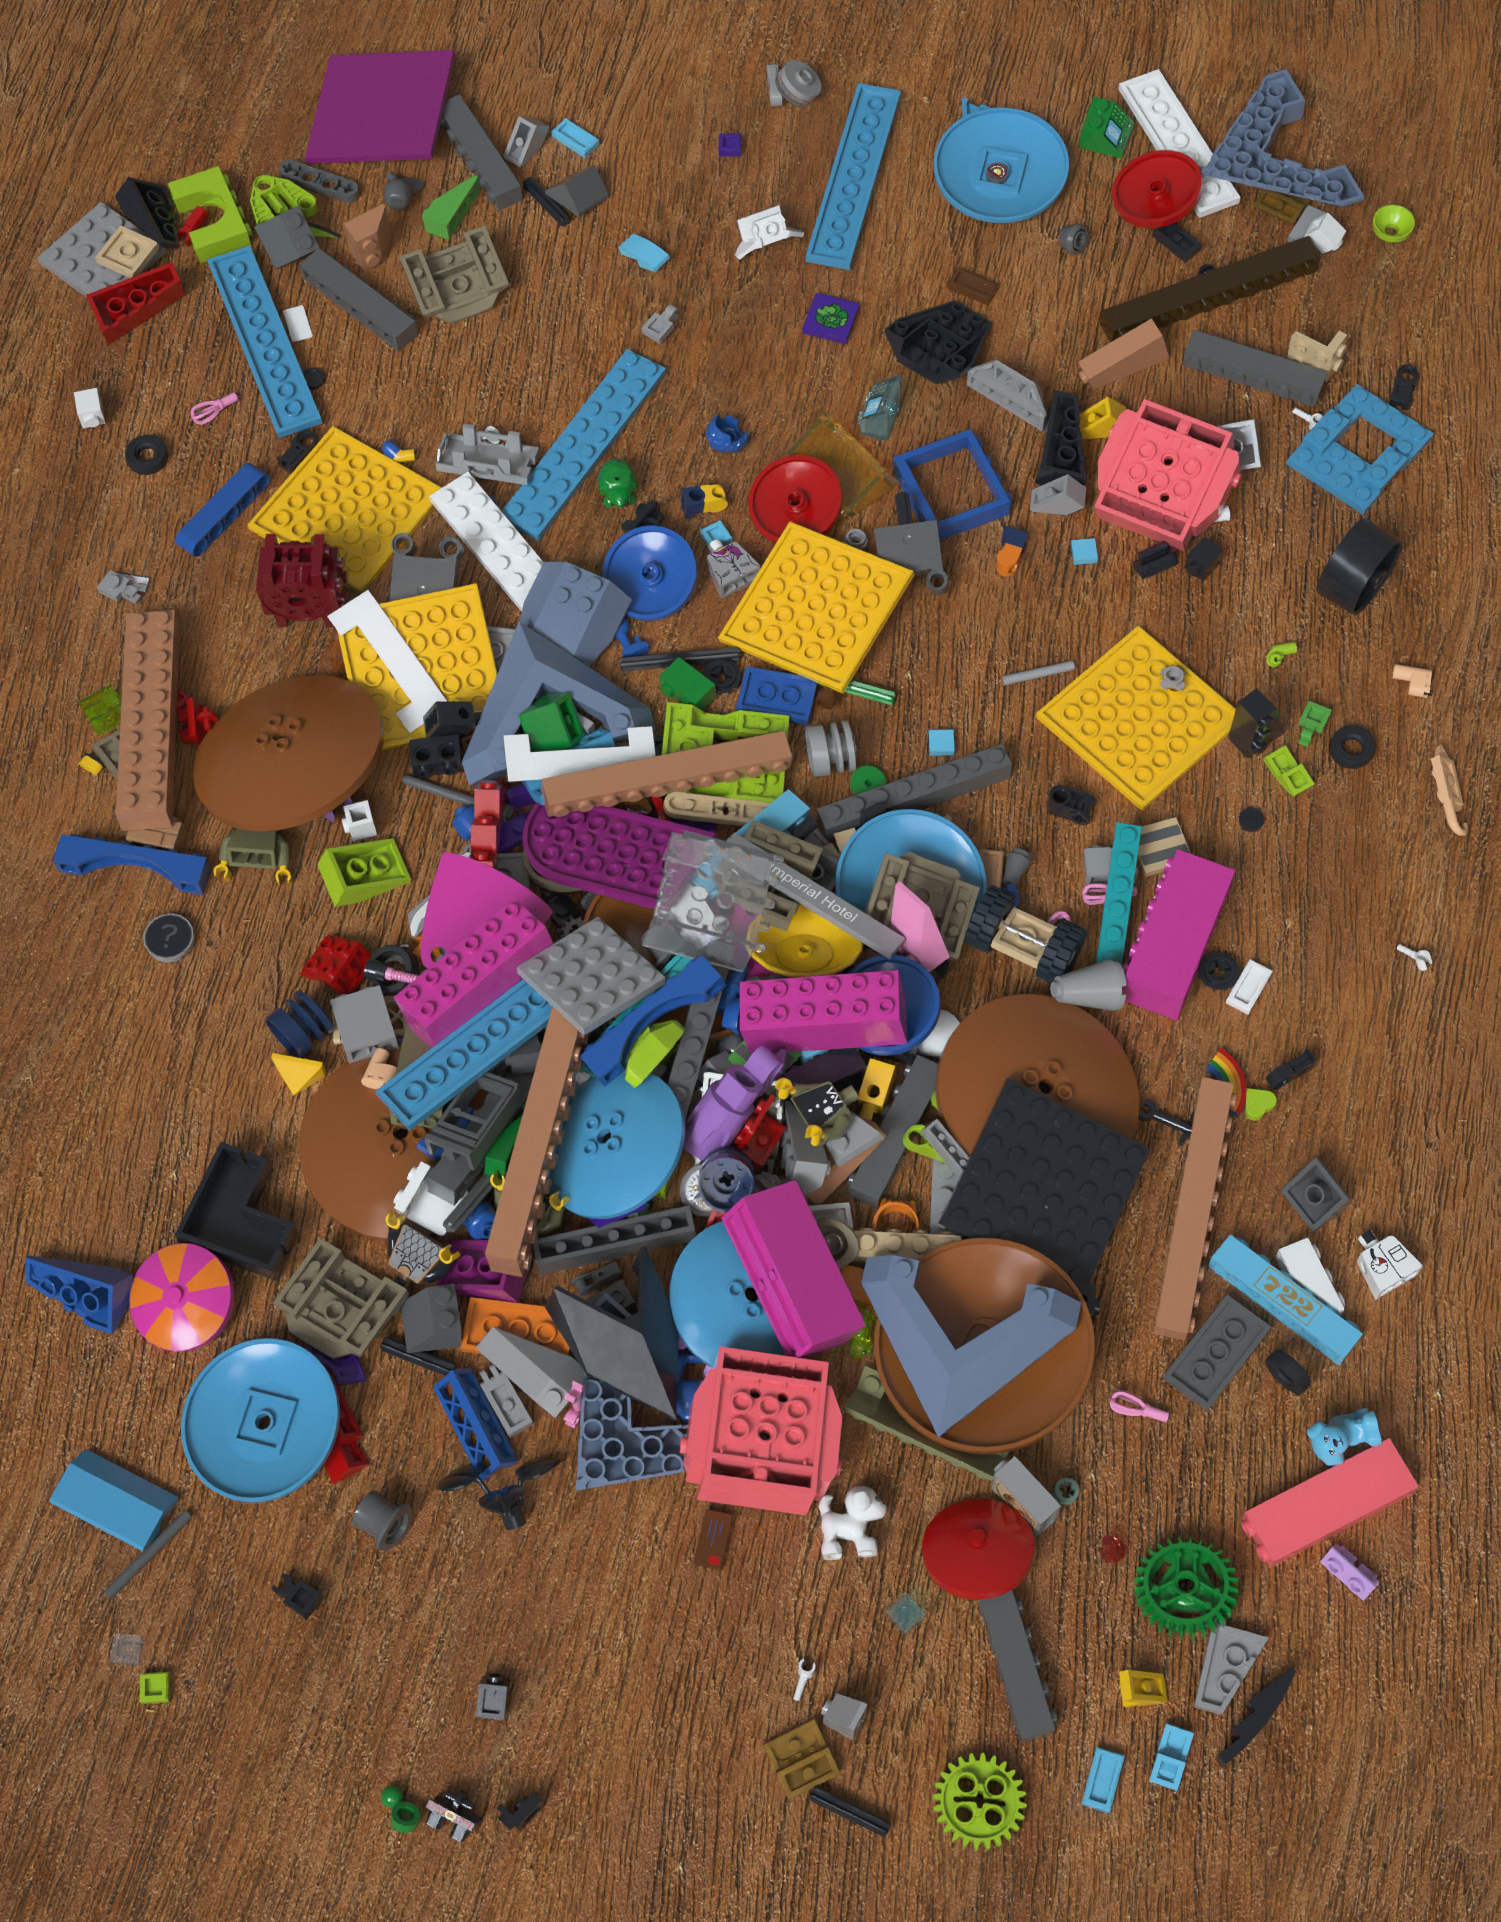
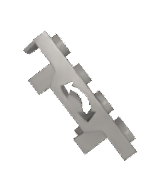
M463 424V435L444 434L438 448L436 471L459 475L469 472L472 477L528 485L532 475L531 466L536 464L539 457V447L522 445L520 432L509 431L508 435L475 431V425ZM481 437H486L487 440L498 442L500 439L505 440L506 444H491L485 440L482 441Z

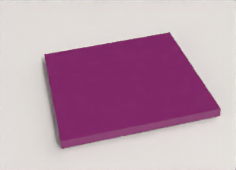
M454 50L330 55L305 155L307 164L433 159L456 57Z

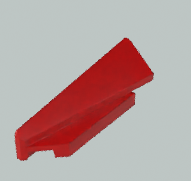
M325 1366L336 1386L340 1404V1421L336 1441L324 1463L332 1484H336L366 1468L370 1463L355 1442L363 1436V1433L331 1372Z

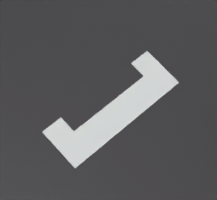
M369 590L327 616L340 635L358 625L412 703L396 713L409 733L424 724L423 716L436 701H447Z
M652 726L627 728L629 746L530 752L528 734L503 735L508 782L541 780L655 757Z

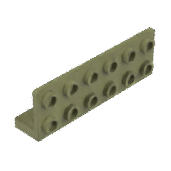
M869 1361L866 1363L857 1388L843 1406L842 1410L854 1419L863 1420L874 1425L879 1431L889 1432L899 1437L905 1443L914 1444L924 1449L930 1455H937L946 1459L955 1467L965 1468L981 1479L994 1481L995 1467L1001 1461L1007 1459L1009 1452L995 1454L967 1453L942 1446L928 1439L910 1426L896 1411L888 1397L884 1396L885 1391L878 1375L877 1366Z

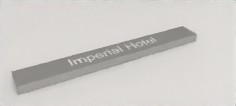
M734 832L720 847L719 853L888 959H891L904 944L905 938L737 833Z

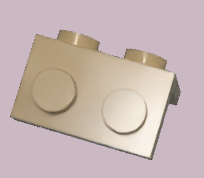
M1295 331L1291 336L1287 359L1328 371L1325 380L1327 382L1334 372H1339L1344 363L1342 357L1347 350V345L1345 344L1347 334L1338 331L1330 344L1326 346Z

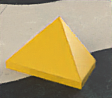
M272 1053L273 1063L293 1096L326 1076L327 1072L323 1062Z

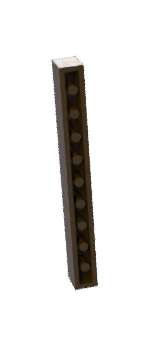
M1306 236L1101 311L1100 326L1110 343L1150 319L1153 320L1157 328H1164L1174 322L1187 320L1196 314L1209 312L1218 306L1228 305L1240 298L1250 297L1262 290H1269L1284 282H1291L1295 278L1310 275L1318 270L1321 255L1310 237Z

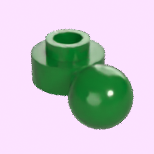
M389 1785L383 1789L381 1801L385 1807L392 1809L390 1817L391 1826L398 1832L410 1833L419 1825L420 1810L413 1803L403 1802L404 1793L399 1786Z

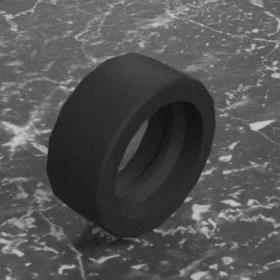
M386 945L379 948L371 956L373 960L385 962L389 957L398 955L405 961V972L419 976L417 958L411 951L402 947ZM370 980L374 987L380 985L381 991L390 995H397L410 984L399 981L394 985H389L385 982Z

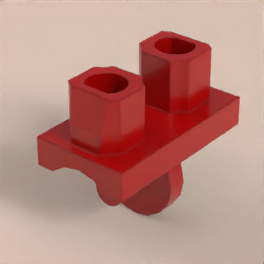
M191 697L186 699L187 706L178 710L180 722L184 725L188 724L187 728L179 731V737L186 745L193 743L200 745L207 731H211V726L218 722V716L216 713L210 712L209 707L197 704L195 699Z

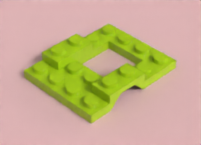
M667 702L662 755L713 745V738L735 741L738 736L750 738L785 731L788 740L789 716L738 710L726 715L705 713L691 704ZM785 771L780 773H764L759 778H739L731 783L719 782L710 787H694L683 793L772 803L783 794Z

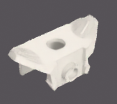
M779 205L737 220L742 242L737 248L735 256L740 260L749 252L762 248V246L787 239L791 236L803 237L804 232L785 225V219L781 214Z

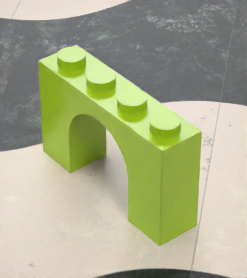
M219 166L168 183L172 199L179 214L193 210L196 206L208 205L217 206L225 211L222 218L216 223L189 232L200 264L206 262L207 259L251 246L249 237L252 236L248 222L243 223L242 220L245 219L242 208L241 206L236 207L235 204L238 201L234 190L229 191L228 187H231L228 176L227 174L222 175Z

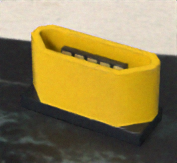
M85 752V756L78 764L97 776L105 768V765Z

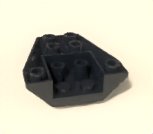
M954 300L898 318L885 328L884 333L899 363L934 384H939L960 378L973 367L992 322Z

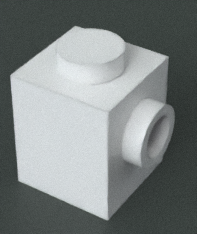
M1327 212L1312 221L1304 237L1309 236L1315 247L1324 254L1340 247L1346 230Z
M97 388L74 392L77 415L82 427L88 428L106 424L103 404Z
M368 800L343 806L346 818L342 819L345 834H351L353 841L377 835Z

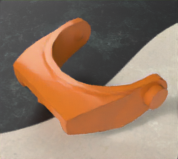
M886 1198L882 1199L870 1225V1228L876 1232L878 1221L884 1215L899 1212L910 1217L915 1225V1231L922 1230V1228H919L915 1201L890 1200Z

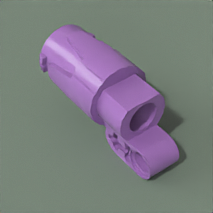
M762 1045L754 1051L744 1066L731 1065L721 1080L714 1081L709 1086L688 1118V1124L685 1125L684 1148L694 1157L703 1160L710 1151L718 1147L730 1146L754 1112L753 1102L766 1092L784 1063L765 1045Z

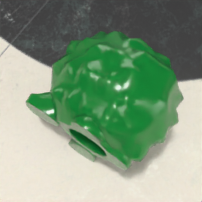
M617 458L605 462L598 475L599 494L605 497L603 505L613 507L614 504L618 508H623L627 503L628 505L634 504L637 501V497L633 493L636 492L638 486L636 473L626 460Z

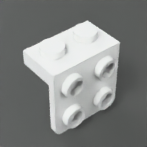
M421 1161L418 1167L414 1165L407 1177L409 1183L405 1190L400 1189L393 1201L396 1204L394 1208L397 1213L405 1214L406 1218L439 1236H444L447 1233L446 1228L443 1226L444 1220L468 1194V1191L466 1190L455 1206L429 1193L426 1175L431 1166Z

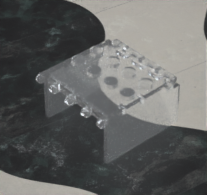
M686 830L683 831V834L672 832L662 856V860L666 862L663 870V875L665 876L661 879L658 898L660 899L656 901L653 914L654 919L650 922L642 946L691 959H698L703 955L710 964L743 972L753 951L765 952L766 945L757 942L759 930L764 932L770 930V924L761 921L764 907L772 909L775 906V901L766 898L769 885H779L780 878L771 875L773 864L783 865L784 857Z

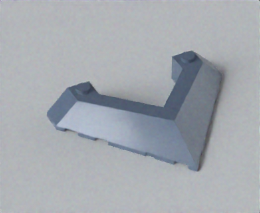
M1287 69L1268 74L1264 77L1261 86L1254 92L1245 110L1240 113L1225 135L1224 141L1219 144L1211 156L1210 162L1201 171V175L1303 197L1330 206L1343 207L1362 201L1365 198L1345 164L1325 171L1317 168L1313 171L1303 168L1301 163L1288 159L1281 161L1271 158L1272 154H1269V151L1281 126L1301 120L1304 111L1305 98Z
M519 621L463 758L462 766L469 787L480 784L481 781L507 776L503 735H517L522 727L518 715L534 704L541 691L547 694L570 692L575 708L580 711L583 710L594 716L595 719L603 722L605 730L611 733L615 744L629 740L627 728L652 726L653 733L657 732V728L650 707Z
M896 1255L867 1257L861 1285L909 1381L912 1383L915 1393L925 1413H927L938 1438L945 1434L959 1420L961 1421L978 1408L983 1401L992 1397L1020 1375L1035 1360H1039L1053 1349L1063 1338L1068 1337L1076 1330L1081 1302L1056 1289L1027 1283L1023 1306L1020 1311L955 1350L916 1291L920 1274V1261Z
M607 1292L595 1304L623 1320L632 1316ZM584 1372L576 1491L686 1472L683 1466L684 1454L679 1453L681 1437H686L688 1425L634 1428L633 1399L612 1389V1385L598 1378L595 1380ZM762 1433L760 1434V1437L763 1440H768V1438L765 1435H763Z

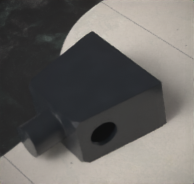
M436 701L423 716L426 738L459 734V737L466 736L477 726L482 711H474L471 702Z

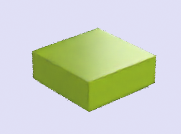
M169 1672L140 1674L141 1704L170 1702Z

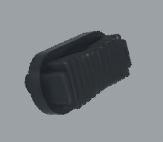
M1162 541L1137 552L1138 559L1132 563L1134 571H1137L1141 579L1148 578L1174 565L1176 566L1178 564L1177 551L1175 547H1168L1167 543Z

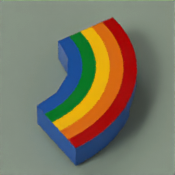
M1220 1048L1206 1071L1215 1080L1234 1083L1232 1093H1237L1234 1109L1229 1108V1113L1239 1118L1246 1100L1245 1077L1236 1060L1228 1052Z

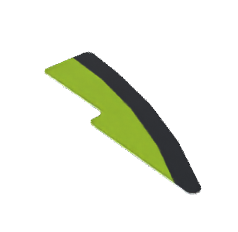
M307 222L313 236L342 237V235L328 228Z

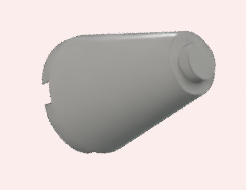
M1114 959L1104 960L1055 977L1054 982L1050 986L1051 995L1060 1003L1109 1011L1120 1010L1126 999V995H1122V986H1126L1125 973L1118 961L1113 962Z

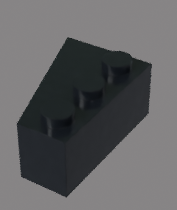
M1257 688L1237 702L1228 737L1247 759L1254 754H1261L1268 744L1285 733L1277 709Z

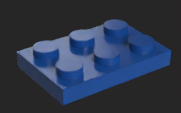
M746 666L736 711L744 710L788 715L789 722L808 725L818 683L800 675Z

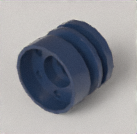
M298 990L293 994L294 1000L288 998L285 1001L290 1012L289 1014L281 1008H276L265 1018V1022L277 1040L294 1057L303 1058L313 1049L309 1036L321 1042L324 1040L322 1032L330 1035L334 1028L319 1004L304 992Z
M732 1146L718 1147L710 1151L703 1159L699 1170L698 1189L703 1201L709 1207L717 1211L728 1212L740 1199L753 1194L755 1186L754 1164L750 1157L741 1149ZM724 1171H727L728 1174L731 1175L730 1180H727V1178L723 1176Z

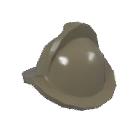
M821 1217L817 1219V1225L828 1242V1248L834 1260L838 1263L840 1269L846 1267L855 1259L859 1251L858 1238L854 1231L844 1221L834 1217Z

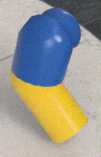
M392 440L384 442L382 450L387 457L398 463L415 461L414 449L401 450Z

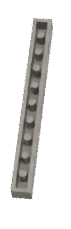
M935 1119L920 1132L959 1178L969 1157L939 1120Z

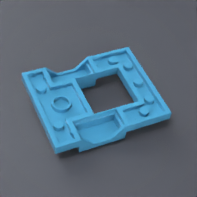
M1356 384L1334 409H1330L1303 438L1302 444L1288 458L1287 465L1364 515L1378 500L1390 480L1399 471L1405 470L1432 440L1434 433ZM1360 417L1397 440L1391 447L1388 446L1372 465L1337 443Z

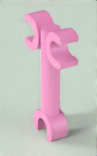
M575 1380L572 1382L570 1392L564 1396V1399L571 1402L573 1406L564 1417L565 1424L573 1429L576 1428L580 1421L582 1393L584 1390V1385Z

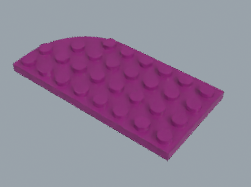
M536 803L529 813L522 835L527 858L533 868L543 877L562 885L667 913L670 912L718 840L716 833L614 807L600 806L587 812L575 811L562 817H548L545 805Z

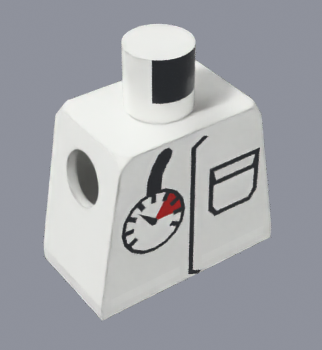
M1372 1230L1358 1238L1365 1251L1360 1254L1357 1263L1376 1300L1417 1276L1423 1267L1392 1235L1379 1242Z

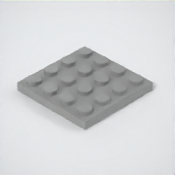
M100 202L37 259L39 264L87 298L86 295L129 279L98 264L95 259L96 255L120 225L145 237L152 238ZM159 245V250L140 274L144 273L166 253L165 246Z
M596 917L517 966V974L584 1036L665 985V976L599 917Z

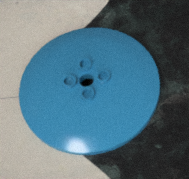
M988 108L964 116L951 125L944 133L937 145L934 156L936 183L945 199L965 215L991 223L1018 222L1043 212L1062 193L1069 172L1068 152L1058 132L1040 117L1014 108ZM1002 163L1008 168V179L1004 184L992 183L986 180V169L990 164Z
M895 810L871 819L851 836L840 855L835 874L836 895L864 912L866 903L869 901L884 853L900 857L911 852L933 862L957 869L964 882L980 888L972 915L987 889L984 865L970 838L951 821L923 810Z
M625 1069L605 1087L596 1076L577 1087L575 1097L571 1096L569 1105H571L570 1118L568 1121L564 1120L562 1129L565 1130L563 1143L557 1146V1167L555 1170L551 1169L549 1176L552 1179L551 1194L560 1191L558 1196L560 1201L565 1196L570 1198L569 1203L563 1207L586 1218H614L627 1214L645 1204L668 1181L682 1153L685 1139V1119L678 1097L656 1075L650 1073L636 1088H633L624 1079ZM607 1133H611V1138L602 1144L603 1137Z
M723 1221L706 1228L694 1237L684 1248L674 1266L669 1285V1305L679 1336L698 1359L713 1368L720 1346L786 1356L759 1298L757 1301L752 1302L745 1296V1290L754 1287Z
M265 1338L235 1345L218 1355L203 1369L193 1383L186 1398L181 1420V1437L188 1463L197 1477L207 1487L226 1498L246 1503H260L287 1496L313 1478L332 1451L340 1421V1404L337 1389L331 1375L321 1361L309 1351L294 1343ZM269 1416L271 1419L268 1428L261 1430L259 1428V1421L262 1417Z

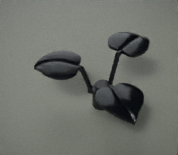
M540 1457L529 1460L515 1471L516 1476L519 1477L518 1485H510L500 1490H489L482 1478L478 1476L482 1473V1469L478 1466H466L451 1472L440 1481L436 1488L441 1491H456L468 1486L472 1482H477L486 1493L478 1500L479 1505L488 1511L500 1514L505 1529L514 1530L526 1523L522 1506L525 1505L523 1500V1493L525 1492L523 1487L524 1481L526 1479L533 1480L546 1474L559 1463H563V1459Z

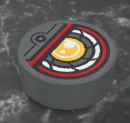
M992 163L987 167L986 180L988 182L1004 184L1007 181L1008 168L1004 164Z

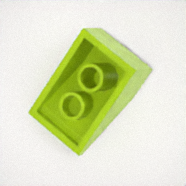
M394 838L328 848L317 864L335 907L359 903L411 882L410 875Z

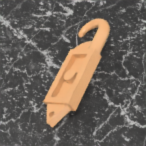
M1440 745L1436 747L1435 755L1431 758L1432 774L1436 779L1438 788L1437 796L1441 803H1443L1446 819L1452 831L1459 836H1465L1468 833V825L1463 823V828H1461L1456 813L1461 811L1464 804L1454 761L1449 759L1443 746Z

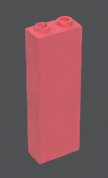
M1388 1438L1380 1446L1371 1447L1345 1460L1344 1464L1336 1465L1246 1511L1242 1517L1243 1522H1241L1245 1534L1249 1538L1252 1537L1257 1545L1255 1549L1260 1560L1263 1563L1267 1562L1271 1568L1413 1495L1419 1486L1391 1439Z

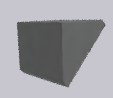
M595 165L571 174L548 188L545 192L546 195L578 217L608 199L609 196Z
M1319 1157L1311 1161L1280 1190L1313 1232L1344 1213L1351 1201V1197Z

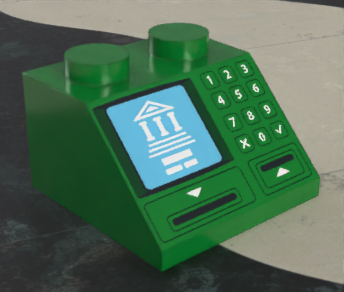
M1093 97L1081 129L1079 148L1122 159L1134 127V121L1116 102Z

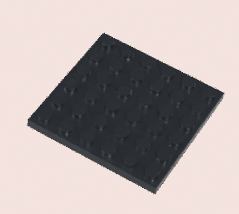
M1006 1078L938 1224L969 1239L997 1238L1025 1245L1052 1260L1073 1282L1089 1283L1150 1148Z

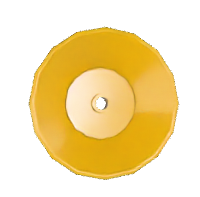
M800 904L787 932L764 923V918L757 916L748 926L746 945L753 959L767 970L789 978L834 975L851 966L863 951V943L802 904Z

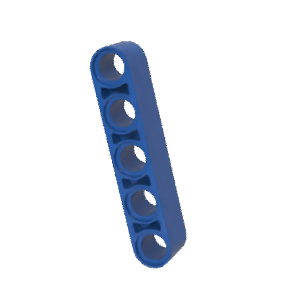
M246 463L178 532L175 539L176 545L194 557L200 556L265 490L270 476L252 463Z

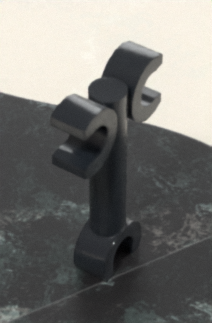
M1144 1100L1143 1107L1148 1108L1150 1113L1146 1114L1139 1111V1120L1147 1122L1153 1119L1183 1132L1184 1134L1179 1141V1146L1182 1147L1184 1142L1190 1138L1194 1112L1190 1116L1189 1123H1186L1156 1110V1106L1152 1101Z

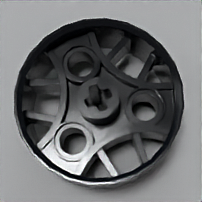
M1367 518L1360 519L1345 535L1327 562L1317 583L1316 593L1353 616L1358 615L1371 602L1390 575L1401 554L1404 545L1403 540Z

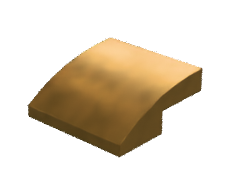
M1263 189L1254 203V207L1294 226L1312 200Z
M811 1719L762 1744L789 1800L841 1774L815 1719Z

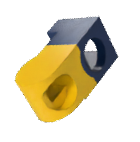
M722 485L682 488L680 503L685 519L694 518V515L699 513L720 512L728 506Z

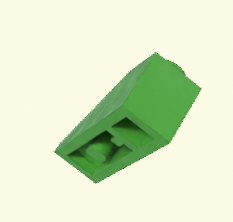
M472 176L433 200L429 208H426L422 215L426 232L450 240L481 192L478 176Z

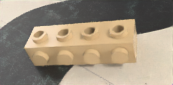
M861 1228L859 1231H854L858 1238L859 1251L852 1261V1266L865 1267L867 1257L896 1255L917 1260L940 1246L960 1241L961 1236L955 1235L953 1232H941L938 1235L929 1234L927 1231L917 1230L913 1233H902V1231L897 1229L875 1232L871 1228Z

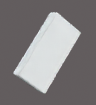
M1250 959L1229 994L1226 1004L1249 1015L1273 971Z

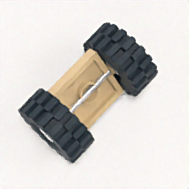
M990 885L981 897V901L972 915L965 933L964 942L987 954L994 948L1037 969L1036 977L1050 984L1054 982L1055 977L1071 972L1085 942L1087 929L1066 919H1062L1058 926L1055 927L1013 907L1016 899L1015 895Z

